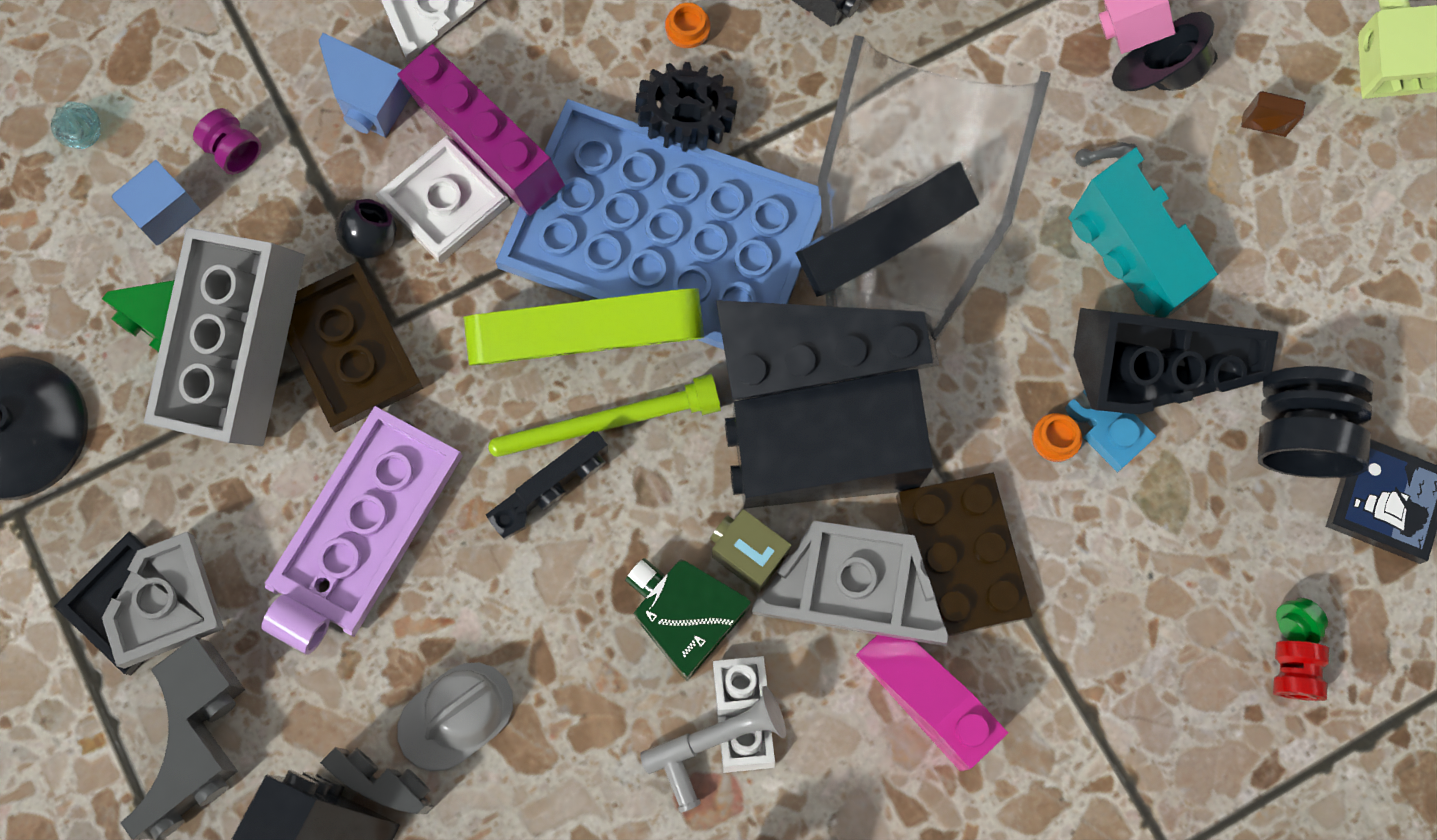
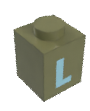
M744 509L741 510L735 519L727 515L710 538V540L716 543L712 548V558L759 593L788 556L792 546Z

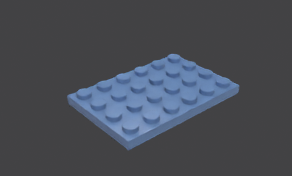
M567 99L544 151L551 158L565 186L531 216L519 207L496 259L498 269L587 301L698 288L704 338L696 340L723 350L724 345L716 300L789 303L802 269L795 252L812 242L828 201L830 190L710 148L702 151L695 143L689 145L687 152H682L680 143L674 142L669 148L663 147L664 137L659 136L654 139L647 137L648 127H639L638 123Z

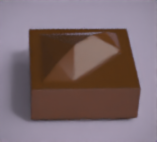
M1260 91L1243 112L1241 127L1286 137L1303 118L1306 102Z

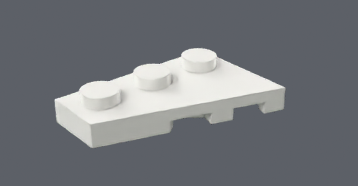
M486 0L381 1L408 63Z

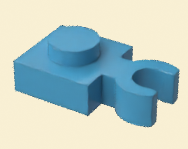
M1075 399L1071 400L1065 407L1066 412L1072 419L1088 423L1092 427L1083 438L1116 472H1119L1157 437L1135 414L1097 411L1091 408L1086 409Z

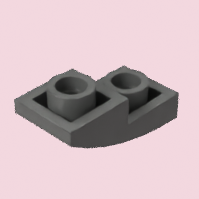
M335 747L320 762L345 785L382 805L415 814H427L434 807L425 798L430 789L411 770L407 769L401 774L398 770L387 768L376 779L373 775L378 771V767L358 748H355L350 753L347 749Z

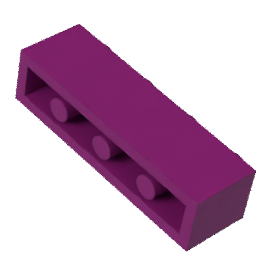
M433 44L397 74L416 104L529 216L565 186L551 158Z

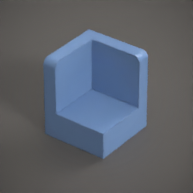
M154 160L112 195V199L155 245H160L201 211L183 187L157 160Z

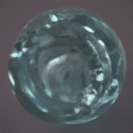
M68 101L64 106L56 107L55 115L51 119V131L62 145L75 149H85L92 146L98 140L101 132L100 119L90 106Z

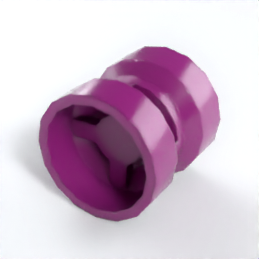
M225 108L209 112L199 121L193 132L194 142L205 153L214 154L217 165L230 175L239 174L255 162L261 152L262 143L250 130L241 129L239 120Z

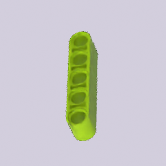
M698 288L514 309L463 317L469 366L704 338Z

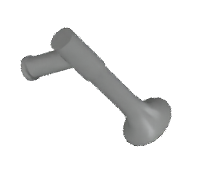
M763 686L761 698L749 710L693 734H685L641 752L642 765L648 774L665 769L679 804V812L688 811L700 805L701 801L696 796L683 761L697 756L699 752L755 731L769 730L776 732L781 738H785L786 726L780 707L771 690L767 686Z

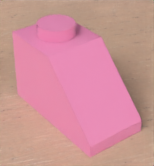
M1103 0L1106 11L1098 14L1106 40L1115 37L1121 54L1175 34L1168 0Z

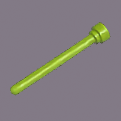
M712 373L694 377L693 383L684 385L685 390L493 438L489 442L488 450L493 456L501 457L588 435L592 431L600 432L690 409L691 413L701 411L702 416L719 412L721 407Z

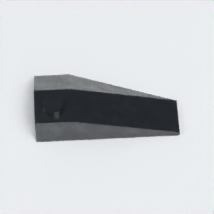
M1080 308L1073 356L1091 409L1140 415L1154 411L1155 407L1170 403L1181 404L1194 400L1193 397L1215 391L1225 392L1262 382L1263 378L1273 371L1279 332Z

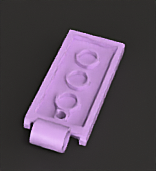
M374 406L267 578L265 588L275 594L279 592L282 595L272 603L265 614L261 626L262 630L306 655L311 654L318 647L327 632L330 621L344 628L343 632L355 637L463 457L461 452ZM328 580L330 582L329 589L325 592H320V584Z

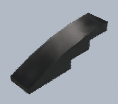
M961 161L946 165L918 184L903 188L875 207L857 213L795 253L816 297L823 296L947 226L978 206L979 201Z

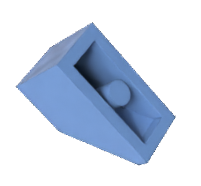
M322 33L318 41L335 98L344 114V121L361 133L368 134L371 130L386 138L411 97L397 75L402 69Z

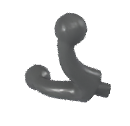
M1118 142L1115 145L1096 151L1084 148L1076 153L1075 161L1079 166L1087 167L1096 160L1106 158L1120 159L1137 146L1135 144ZM1141 162V163H1139L1137 166L1139 167V169H1140L1141 172H1142V162Z

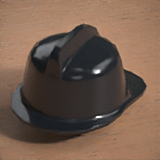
M1193 12L1173 22L1174 35L1134 49L1120 60L1114 68L1111 77L1113 85L1121 91L1134 92L1153 85L1160 90L1173 91L1186 89L1200 81L1218 59V55L1210 41L1215 26L1212 17L1204 12Z

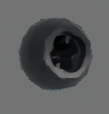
M372 199L349 202L336 217L335 233L337 240L347 253L360 259L378 257L385 254L395 242L397 227L393 215L385 205Z

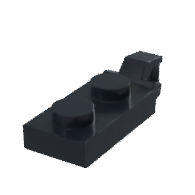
M592 431L516 488L515 493L485 514L492 526L504 540L526 529L528 515L537 505L542 510L549 508L566 494L563 488L565 484L577 475L582 480H585L605 465L606 461L602 456L608 453V444L598 431Z

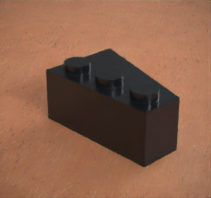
M288 770L285 777L265 775L232 840H393L400 824L341 796L345 786L320 774L314 776L306 772L300 774Z

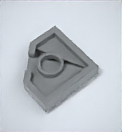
M184 532L137 550L127 569L131 572L117 599H111L102 616L116 666L121 668H127L178 648L194 636L203 638L224 629L195 537L189 532Z

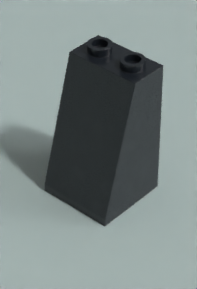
M918 369L903 370L734 401L733 417L725 418L727 447H736L738 465L730 466L733 495L742 494L744 509L897 493L920 488L933 469Z

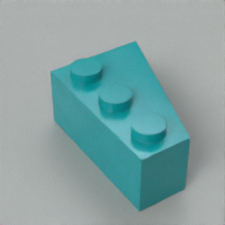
M1135 147L1090 181L1068 219L1072 222L1076 235L1085 243H1090L1103 257L1106 269L1114 277L1122 279L1131 289L1137 304L1144 312L1154 317L1168 318L1201 293L1218 274L1187 225L1183 224L1177 228L1162 205L1169 197L1162 186L1152 189L1137 166L1144 158L1137 147Z

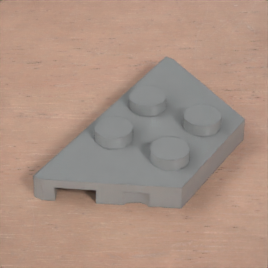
M814 521L801 538L798 548L792 555L787 557L777 571L778 575L762 597L756 599L752 607V613L758 616L947 646L948 634L944 627L914 535Z

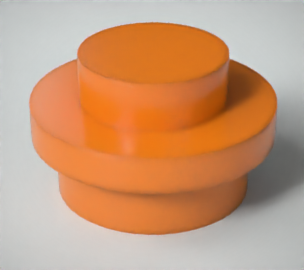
M689 2L681 3L674 7L666 18V35L678 47H697L703 44L710 34V19L700 6Z
M1052 413L1041 418L1035 425L1032 441L1036 451L1043 458L1053 462H1063L1072 458L1079 451L1082 444V432L1079 425L1071 417L1061 413Z

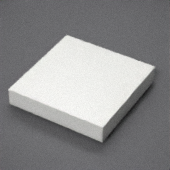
M447 135L376 194L379 202L387 207L390 213L440 264L510 205L509 197Z

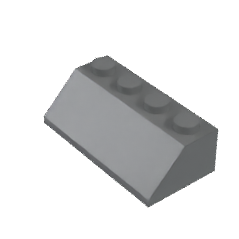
M186 227L144 418L145 424L228 443L264 446L305 254L274 243Z

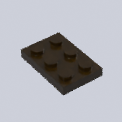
M358 261L297 291L287 341L331 429L335 433L368 417L374 406L382 410L424 388Z
M994 472L897 493L896 499L905 534L915 536L948 637L1023 621L1033 617Z

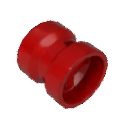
M1303 641L1276 642L1275 659L1280 664V673L1274 677L1273 694L1296 700H1327L1328 683L1323 679V668L1329 665L1330 647Z

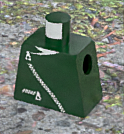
M643 558L625 579L629 585L645 598L634 612L636 621L687 682L750 610L752 603L742 594L682 559L674 565L667 575H664L651 562Z

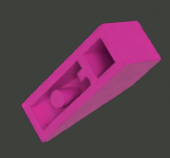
M877 635L855 655L959 771L972 769L1008 734L1006 729L973 693L916 641Z

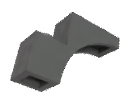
M196 636L151 669L163 692L167 707L168 740L162 766L151 789L132 813L120 822L132 840H151L152 838L162 840L184 823V819L181 817L197 803L200 806H205L217 799L228 789L225 781L238 772L203 722L206 720L214 722L230 712L236 705L234 698L245 691V688L213 644Z

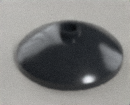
M31 357L1 358L0 500L7 501L36 495L53 486L69 472L80 456L86 441L88 411L78 386L66 373L56 366Z

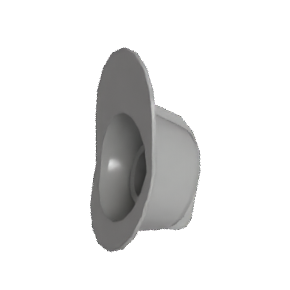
M480 662L463 663L442 674L416 694L403 708L397 724L398 743L404 756L415 766L428 771L448 770L462 763L496 737L507 725L513 710V692L507 679L494 667Z

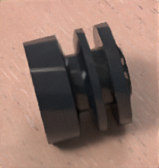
M1322 366L1284 368L1270 372L1263 378L1262 391L1265 399L1261 402V412L1270 421L1263 424L1259 429L1258 464L1268 470L1281 474L1323 479L1356 476L1369 470L1371 432L1360 426L1370 421L1372 416V406L1369 402L1372 401L1373 382L1369 378L1350 370Z

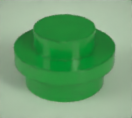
M1307 598L1288 600L1280 605L1276 611L1279 629L1289 641L1319 644L1324 639L1325 630L1328 627V618L1322 608L1312 600Z

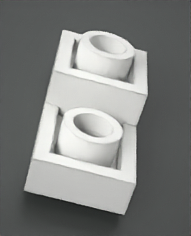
M764 656L713 661L718 723L742 714L759 701L762 696V687L767 686ZM769 730L755 731L720 744L723 773L775 768L772 732Z

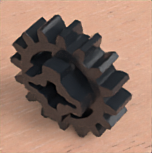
M690 62L684 63L683 70H676L671 63L666 64L664 74L653 69L650 71L649 80L640 81L639 93H636L635 112L638 113L639 127H648L647 137L649 139L659 136L664 137L663 147L669 148L674 142L680 143L682 152H687L689 145L694 143L702 151L706 150L708 139L720 144L723 139V133H731L737 109V100L733 99L734 88L732 86L722 87L724 76L721 74L715 75L712 78L709 77L707 66L701 67L697 72L692 70ZM657 101L661 103V108L657 106Z

